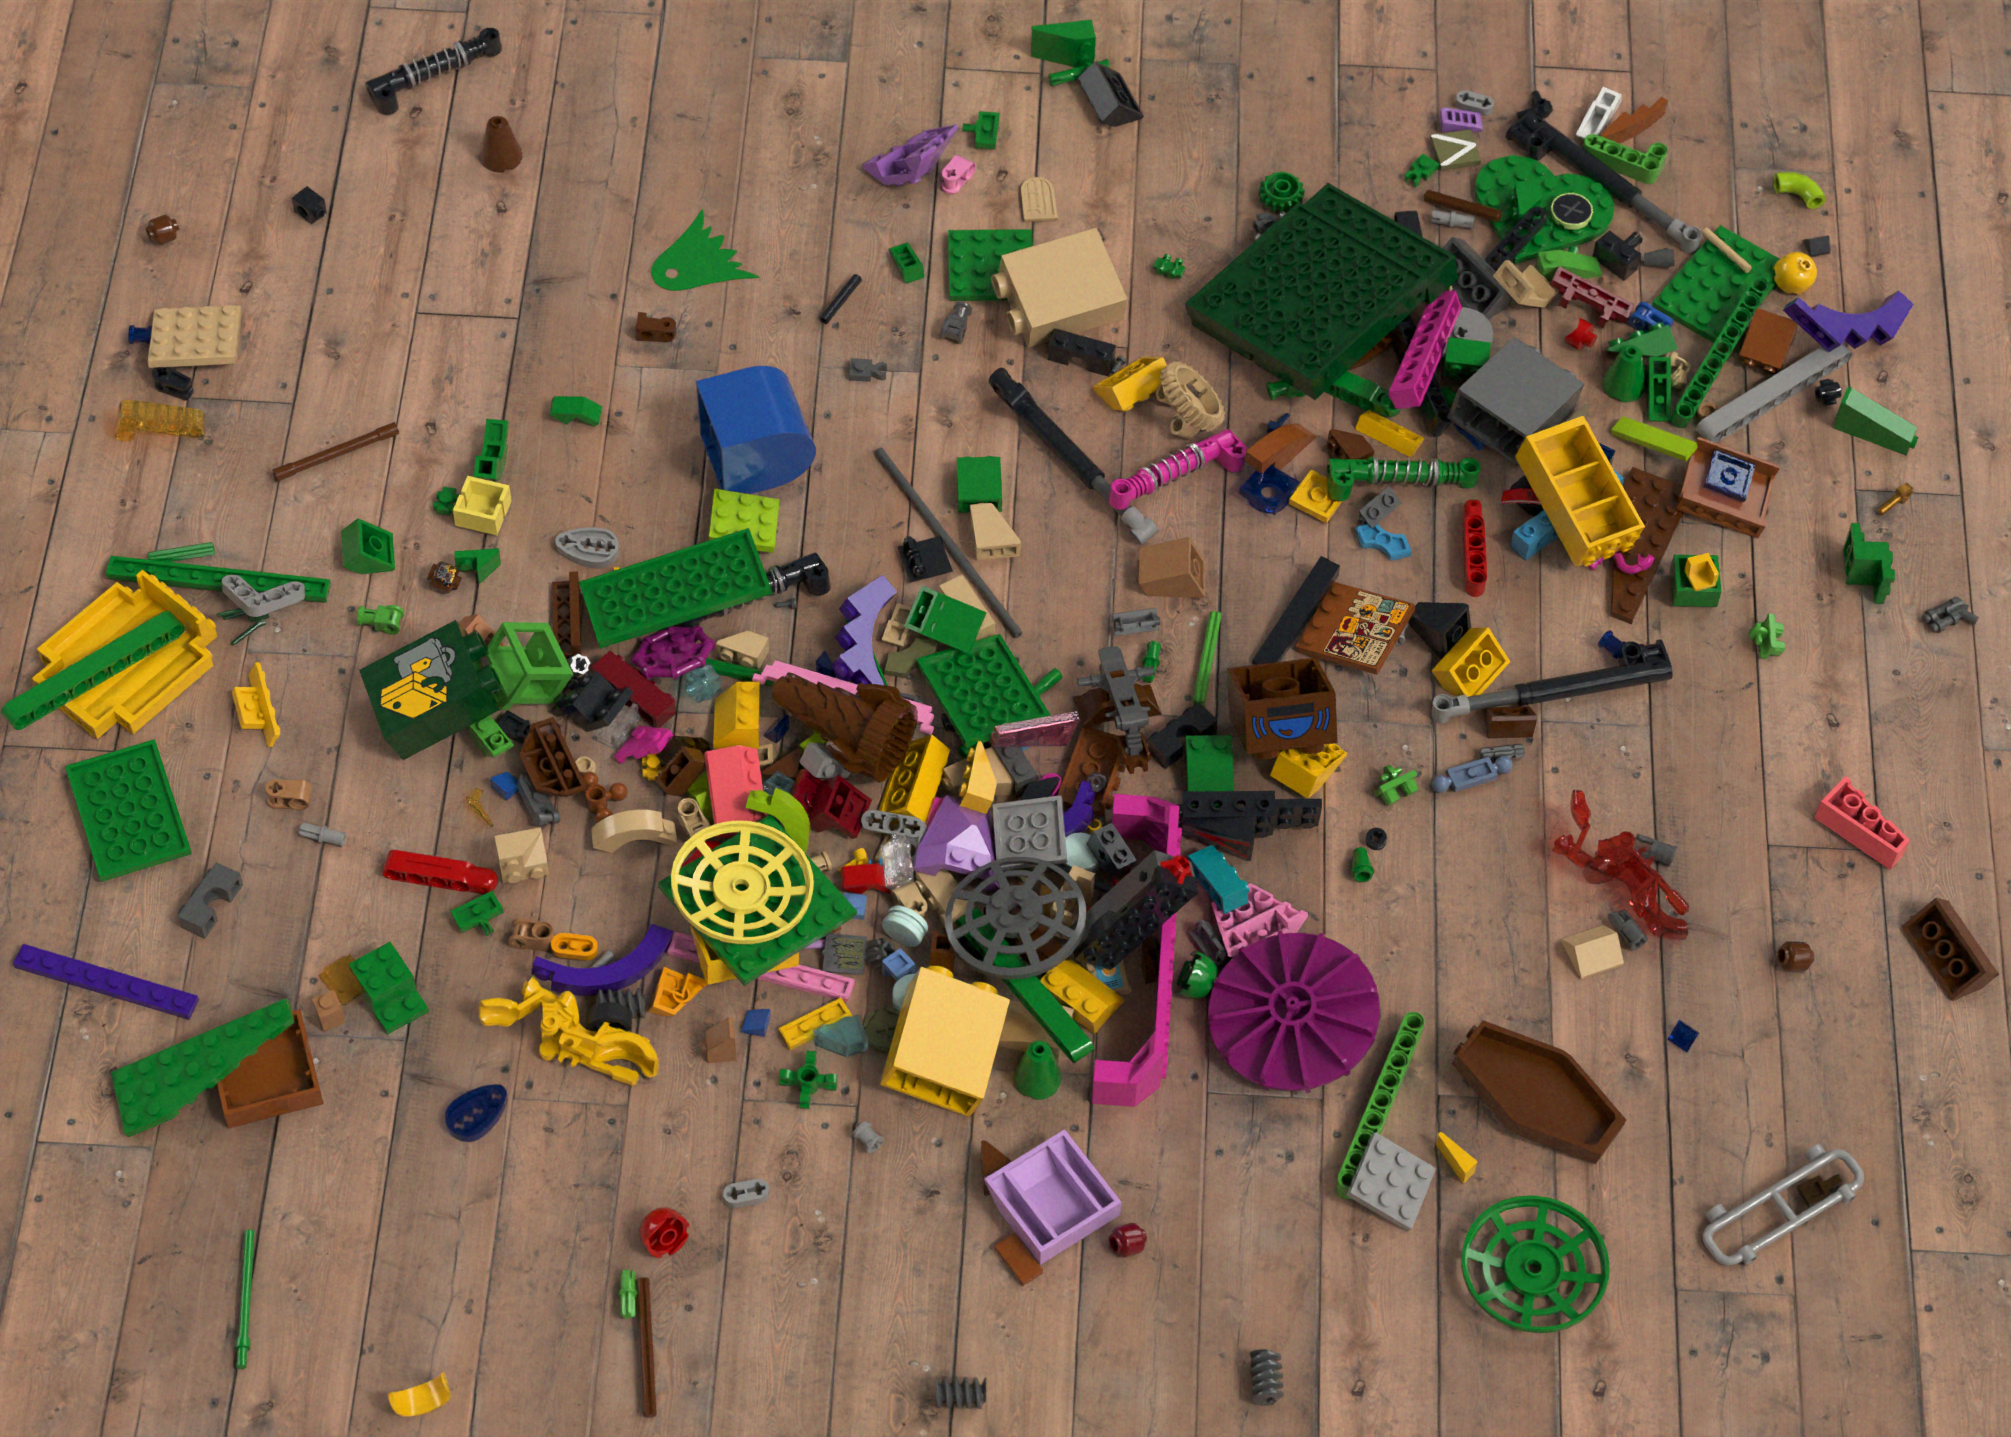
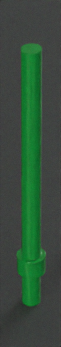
M245 1230L239 1331L238 1337L235 1339V1350L237 1351L236 1368L246 1369L247 1351L250 1350L251 1343L248 1334L255 1234L253 1230Z

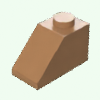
M728 1017L706 1030V1040H701L702 1055L707 1054L708 1063L737 1061L733 1017Z

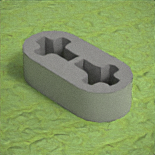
M1463 90L1457 93L1455 105L1459 110L1480 113L1481 116H1489L1493 112L1494 100L1486 95Z
M762 1179L732 1183L726 1186L723 1191L724 1203L730 1208L761 1204L769 1197L768 1183ZM755 1188H760L762 1194L757 1195ZM732 1192H736V1195H738L736 1200H733L731 1197Z

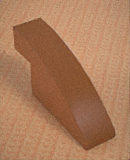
M1298 423L1282 426L1251 446L1246 451L1245 462L1261 474L1266 470L1272 476H1275L1316 438V435Z

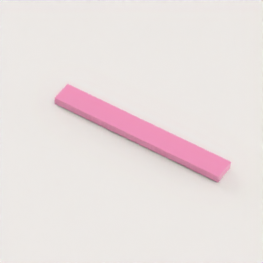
M675 932L668 949V955L700 963L693 936ZM803 965L767 972L757 978L835 1000L841 997L846 1003L849 1001L855 984V979Z

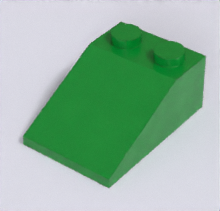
M1092 19L1031 26V57L1074 68L1085 65L1086 62H1095L1096 35Z
M1231 735L1186 736L1184 755L1187 792L1234 791Z

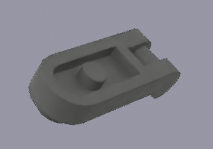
M527 772L522 773L517 781V788L534 824L541 826L547 822L550 824L559 823V811L554 809L548 794L536 792Z

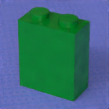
M957 457L958 513H970V505L978 503H992L998 512H1002L1000 457Z

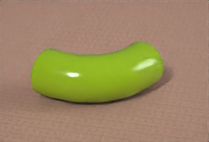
M1779 172L1774 174L1773 185L1777 194H1797L1810 209L1818 208L1826 202V196L1822 189L1808 176L1796 172Z

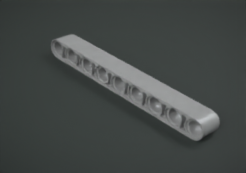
M1843 343L1831 352H1828L1821 346L1705 417L1698 423L1695 431L1704 439H1709L1715 443L1720 442L1846 364L1852 357V352Z

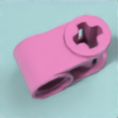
M955 155L942 170V178L944 179L942 182L943 192L947 194L957 193L966 181L972 177L976 167L975 163Z

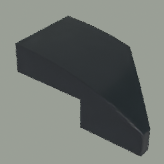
M1052 777L1030 783L1020 800L1052 797L1060 778Z

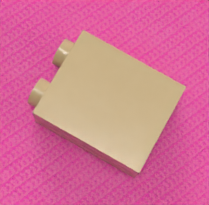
M1097 228L1002 255L999 272L992 275V285L997 298L1003 299L1007 297L1012 310L1007 311V320L1013 335L1022 334L1028 348L1049 342L1055 328L1076 334L1122 320L1128 300Z

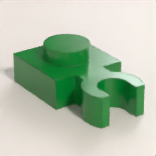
M1425 154L1420 155L1411 164L1410 171L1405 174L1404 181L1407 182L1409 179H1414L1413 187L1419 186L1421 178L1427 181L1439 169V163Z

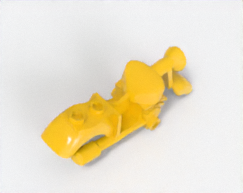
M532 977L529 982L526 981L523 985L522 995H524V1002L519 1005L517 1002L505 998H488L479 1001V1018L484 1026L498 1025L508 1027L517 1019H522L542 1006L543 1019L540 1026L542 1037L539 1054L546 1061H551L559 1055L558 1062L560 1063L563 1062L564 1058L572 1060L570 1063L571 1067H575L580 1063L590 1069L610 1075L615 1081L630 1086L637 1085L639 1074L637 1071L619 1065L612 1066L605 1062L614 1059H625L635 1063L641 1069L643 1075L648 1078L655 1077L658 1074V1056L650 1044V1040L633 1032L610 1027L608 1022H604L598 1031L585 1029L579 1023L577 1002L570 991H564L558 997L541 987L539 982Z

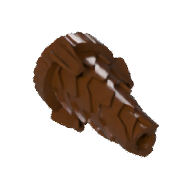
M791 672L775 681L772 686V700H774L772 704L788 711V716L801 721L808 729L821 735L820 738L827 742L825 747L849 773H859L881 783L888 779L899 766L913 738L918 720V710L910 701L901 697L898 688L887 685L859 683L856 688V694H853L840 687L832 688L819 681L815 684Z

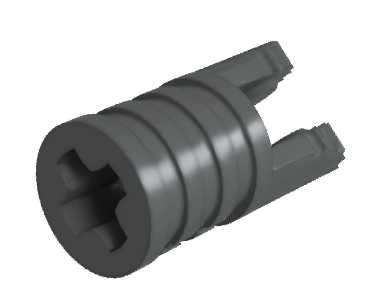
M1637 833L1636 840L1652 845L1650 852L1638 847H1632L1631 853L1671 866L1677 846H1671L1670 844H1665Z
M1625 909L1620 910L1618 914L1617 912L1608 914L1607 917L1610 924H1612L1632 951L1639 949L1647 942L1648 936L1644 934V931L1640 929V926L1636 924V921Z

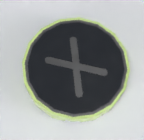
M1575 193L1559 195L1554 199L1550 210L1554 222L1557 225H1563L1564 228L1569 230L1585 227L1593 214V208L1589 200Z

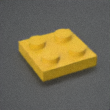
M1312 469L1289 499L1290 505L1325 523L1330 520L1343 502L1337 501L1330 496L1327 477Z

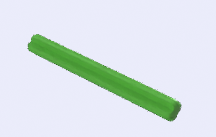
M1211 611L1209 614L1193 696L1194 706L1198 703L1202 706L1205 705L1221 621L1220 612Z

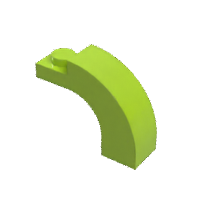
M775 788L773 796L768 795V793L762 790H751L745 808L776 817L783 824L789 836L806 853L811 835V827L808 815L799 801L789 793Z

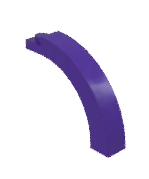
M651 923L642 942L630 954L614 963L596 968L567 967L536 956L531 974L542 981H552L550 990L559 993L570 991L576 996L597 995L599 989L602 990L603 994H607L608 989L615 992L618 989L634 984L653 970L666 953L672 941L673 931Z

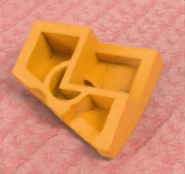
M663 967L647 1012L673 1017L707 985L706 980L690 973L683 975Z

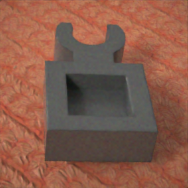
M851 358L849 380L871 382V377H875L878 380H886V372L880 371H887V363L880 362L872 365L871 359Z

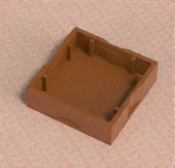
M300 1009L292 1011L295 1021L272 1041L268 1039L257 1048L258 1052L253 1056L248 1055L239 1062V1067L218 1083L219 1095L228 1129L324 1104Z

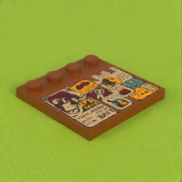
M1334 582L1296 644V651L1378 675L1414 613L1415 605L1414 603Z

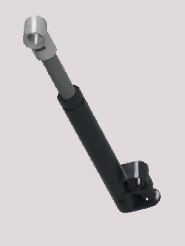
M1533 111L1523 115L1506 132L1505 138L1516 141L1519 147L1525 151L1527 158L1538 161L1550 151L1554 152L1582 174L1602 184L1603 188L1629 208L1634 206L1667 230L1666 233L1680 243V248L1683 252L1693 254L1698 251L1702 232L1698 227L1687 226L1681 220L1673 219L1643 197L1640 189Z
M1005 368L995 370L988 380L994 392L1089 489H1095L1108 502L1111 485L1104 479V472L1036 404L1030 393L1020 382L1017 383L1013 380ZM1129 505L1123 510L1113 508L1121 516V521L1131 528L1130 532L1142 545L1159 531L1155 523L1148 516L1144 517L1135 506L1131 507Z
M1661 639L1656 640L1655 644L1649 645L1628 641L1621 648L1618 660L1619 666L1527 682L1526 684H1515V689L1467 697V695L1449 697L1448 695L1440 694L1433 700L1431 718L1437 723H1446L1451 717L1467 715L1470 711L1513 703L1524 706L1529 705V703L1535 704L1670 680L1673 676L1672 665Z

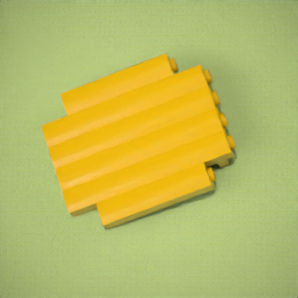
M143 570L136 575L139 585L137 591L133 593L129 587H123L120 583L116 582L37 648L39 658L46 667L32 678L34 687L164 611H171L184 625L185 630L178 639L58 708L96 739L100 738L117 722L134 735L213 667V656L205 647L218 637L215 623L209 618L206 619L196 607L190 606L179 594H175L164 582H159L154 575H148Z

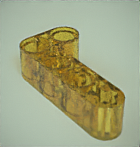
M123 400L120 402L116 414L115 437L119 441H131L135 438L136 431L140 430L198 438L204 434L205 413L195 408L137 400Z

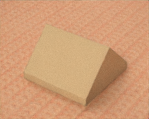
M1605 925L1561 939L1580 979L1624 965L1618 933Z

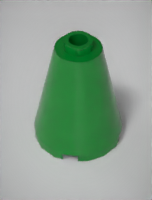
M1632 345L1623 347L1604 375L1603 389L1610 398L1613 399L1615 397L1620 399L1619 402L1625 403L1633 402L1642 396L1646 382L1642 352L1638 347Z
M1035 1041L1028 1046L1014 1072L1016 1088L1022 1095L1033 1097L1035 1100L1047 1099L1054 1095L1062 1080V1073L1050 1046L1043 1041Z

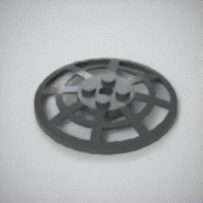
M1031 857L1003 858L977 868L966 876L953 891L945 913L946 933L955 954L973 970L1000 979L1029 978L1053 969L1069 957L1078 946L1084 934L1087 921L1085 900L1076 881L1060 867L1048 861ZM1020 863L1037 865L1032 872L1025 870L1003 872L1001 868L1004 865ZM1046 869L1058 873L1070 883L1073 890L1059 892L1058 888L1050 880L1042 876ZM992 870L994 875L978 885L973 892L962 890L974 878L986 871ZM1013 876L1028 877L1023 886H1010L1006 877ZM995 881L998 882L1000 890L992 896L980 894L988 885ZM1039 881L1047 886L1052 893L1038 896L1032 888ZM1077 898L1079 915L1075 930H1072L1062 924L1064 917L1063 900ZM956 899L968 900L965 910L966 924L953 930L952 910ZM1052 902L1057 903L1055 920L1043 915L1042 905ZM974 903L987 905L986 915L973 920L972 911ZM1014 908L1021 910L1016 915L1009 914V911ZM989 924L991 929L996 932L992 942L983 937L977 928ZM1040 924L1049 928L1043 936L1032 942L1030 933L1036 930ZM970 932L979 944L988 949L983 962L966 952L957 939ZM1057 932L1069 938L1068 942L1057 953L1040 962L1036 952L1037 948L1046 944ZM1004 937H1020L1023 945L1003 946L1001 943ZM997 953L1011 955L1027 953L1031 965L1006 968L993 966L992 964Z

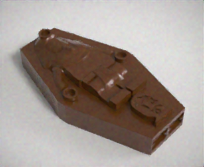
M1482 1020L1478 1027L1473 1025L1466 1035L1469 1038L1466 1043L1460 1042L1454 1050L1453 1054L1456 1057L1452 1064L1503 1125L1516 1135L1596 1164L1619 1134L1626 1119L1576 1060L1562 1049Z

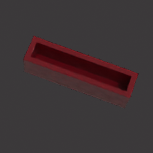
M609 651L591 666V673L598 671L615 689L628 686L634 693L625 706L652 727L661 728L676 714L675 699L669 693L665 694L661 691L654 681L647 680L637 668L629 666L622 656L615 655L612 651Z

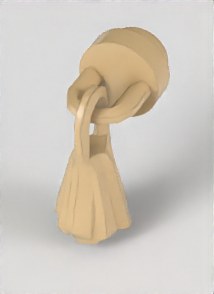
M1675 351L1673 353L1668 352L1666 357H1671V368L1672 366L1677 368L1671 375V386L1682 389L1686 386L1691 365L1678 357L1679 353ZM1676 360L1681 362L1680 365L1675 363Z

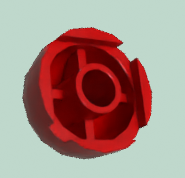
M668 1207L652 1210L642 1220L639 1228L640 1241L652 1256L663 1258L661 1255L667 1252L669 1255L675 1254L683 1247L689 1236L687 1234V1227L690 1228V1226L678 1211Z

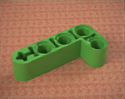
M1596 134L1587 135L1583 144V149L1616 173L1645 184H1652L1657 180L1664 168L1668 148L1663 143H1653L1645 154Z

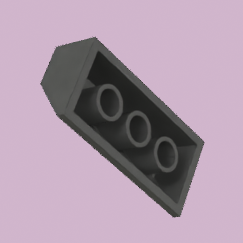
M1452 236L1442 248L1456 256L1458 280L1451 285L1452 290H1456L1463 307L1477 310L1486 316L1487 319H1490L1505 310L1513 298L1493 277L1495 271L1465 240Z

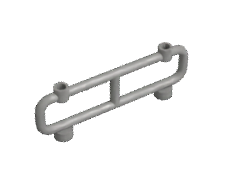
M1817 1144L1805 1153V1157L1810 1163L1730 1212H1727L1722 1204L1708 1211L1706 1217L1711 1223L1703 1232V1242L1714 1259L1725 1266H1733L1743 1261L1745 1265H1749L1757 1259L1755 1253L1837 1202L1842 1200L1844 1204H1848L1853 1201L1857 1196L1854 1192L1864 1182V1173L1861 1167L1847 1151L1833 1149L1826 1152L1821 1144ZM1832 1160H1843L1854 1174V1181L1843 1185L1835 1193L1796 1216L1780 1195V1192ZM1771 1198L1788 1222L1752 1244L1742 1247L1734 1255H1724L1713 1241V1234Z

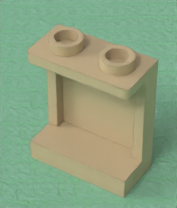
M1505 260L1493 275L1518 304L1546 308L1557 294V290L1550 285L1547 279L1533 265H1529L1521 273L1511 261Z
M1073 865L1069 875L1078 884L1083 893L1085 903L1090 905L1094 894L1095 873ZM1065 880L1059 892L1073 890V888ZM1077 898L1063 900L1064 917L1062 924L1067 927L1073 924L1074 914L1070 913ZM1056 902L1053 903L1050 909V918L1055 920L1057 912ZM1058 932L1055 934V937L1058 939L1069 940V938Z

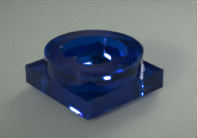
M1270 465L1262 474L1255 470L1239 488V494L1245 497L1249 504L1257 511L1275 515L1288 505L1290 497L1299 487L1300 482ZM1265 487H1272L1276 490V495L1272 498H1266L1262 495L1261 491Z

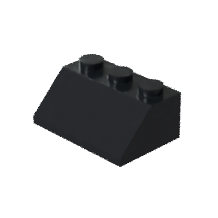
M1094 62L1079 77L1082 90L1088 95L1090 105L1097 111V117L1103 124L1117 127L1144 117L1119 72Z

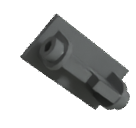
M1388 486L1359 510L1358 522L1361 525L1368 524L1372 529L1402 503Z
M1157 608L1114 613L1115 636L1159 630L1160 617L1157 615Z
M1203 919L1199 920L1196 923L1197 928L1190 931L1189 934L1203 954L1210 957L1216 964V967L1230 961L1232 957L1228 956L1224 942L1211 924Z

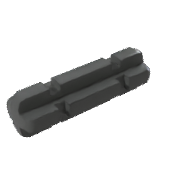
M1513 744L1514 747L1504 745L1495 746L1492 749L1490 747L1481 748L1480 759L1489 757L1490 760L1491 758L1496 760L1500 756L1512 758V756L1515 758L1523 757L1525 749L1523 744Z

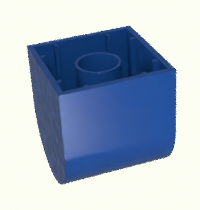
M753 366L696 381L699 432L721 490L745 494L757 493L787 484L802 475L810 467L816 455V447L790 381L783 371L771 366Z

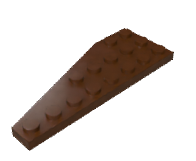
M1632 467L1623 488L1645 528L1631 550L1619 552L1628 565L1637 563L1638 554L1643 558L1648 557V554L1654 557V561L1645 571L1641 570L1635 574H1627L1617 567L1613 558L1611 617L1629 624L1633 623L1684 512L1676 509L1682 485Z

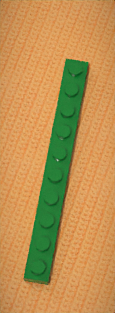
M111 556L106 570L107 579L137 582L136 575L143 570L148 575H154L159 582H164L169 586L222 591V579L227 575L240 576L258 593L289 582H301L305 586V598L303 600L327 603L331 587L330 579Z

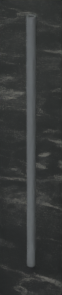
M878 448L875 452L936 534L940 536L943 543L1015 638H1019L1023 634L1021 629L884 449Z

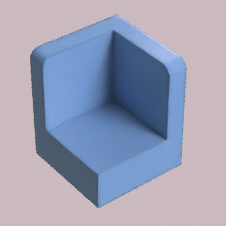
M900 948L882 960V974L885 977L891 975L898 981L905 975L915 974V963Z

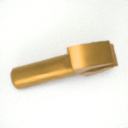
M1909 483L1897 487L1896 494L1877 509V512L1880 515H1884L1899 502L1904 504L1914 493L1912 491L1914 488Z

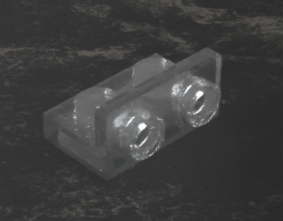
M635 703L631 707L624 705L609 726L594 730L592 739L616 750L620 743L623 744L626 741L629 730L632 726L635 727L640 719L638 705Z
M893 833L892 841L881 846L885 885L890 890L914 881V866L910 854L911 844L909 839L898 833Z

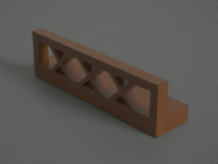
M578 571L569 572V581L552 582L553 632L559 646L564 642L571 645L572 651H562L566 659L576 654L582 656L580 585ZM569 588L570 593L564 598L557 593V589ZM563 605L570 608V612L565 616L558 612ZM564 623L571 627V630L565 635L558 630Z

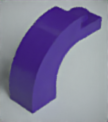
M1081 782L1073 805L1064 813L1065 837L1073 833H1082L1094 816L1092 806L1089 805H1092L1095 792H1093L1092 785L1089 782Z

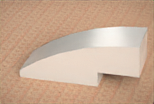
M1603 87L1596 101L1594 100L1576 133V137L1584 140L1589 134L1600 136L1622 102V94Z

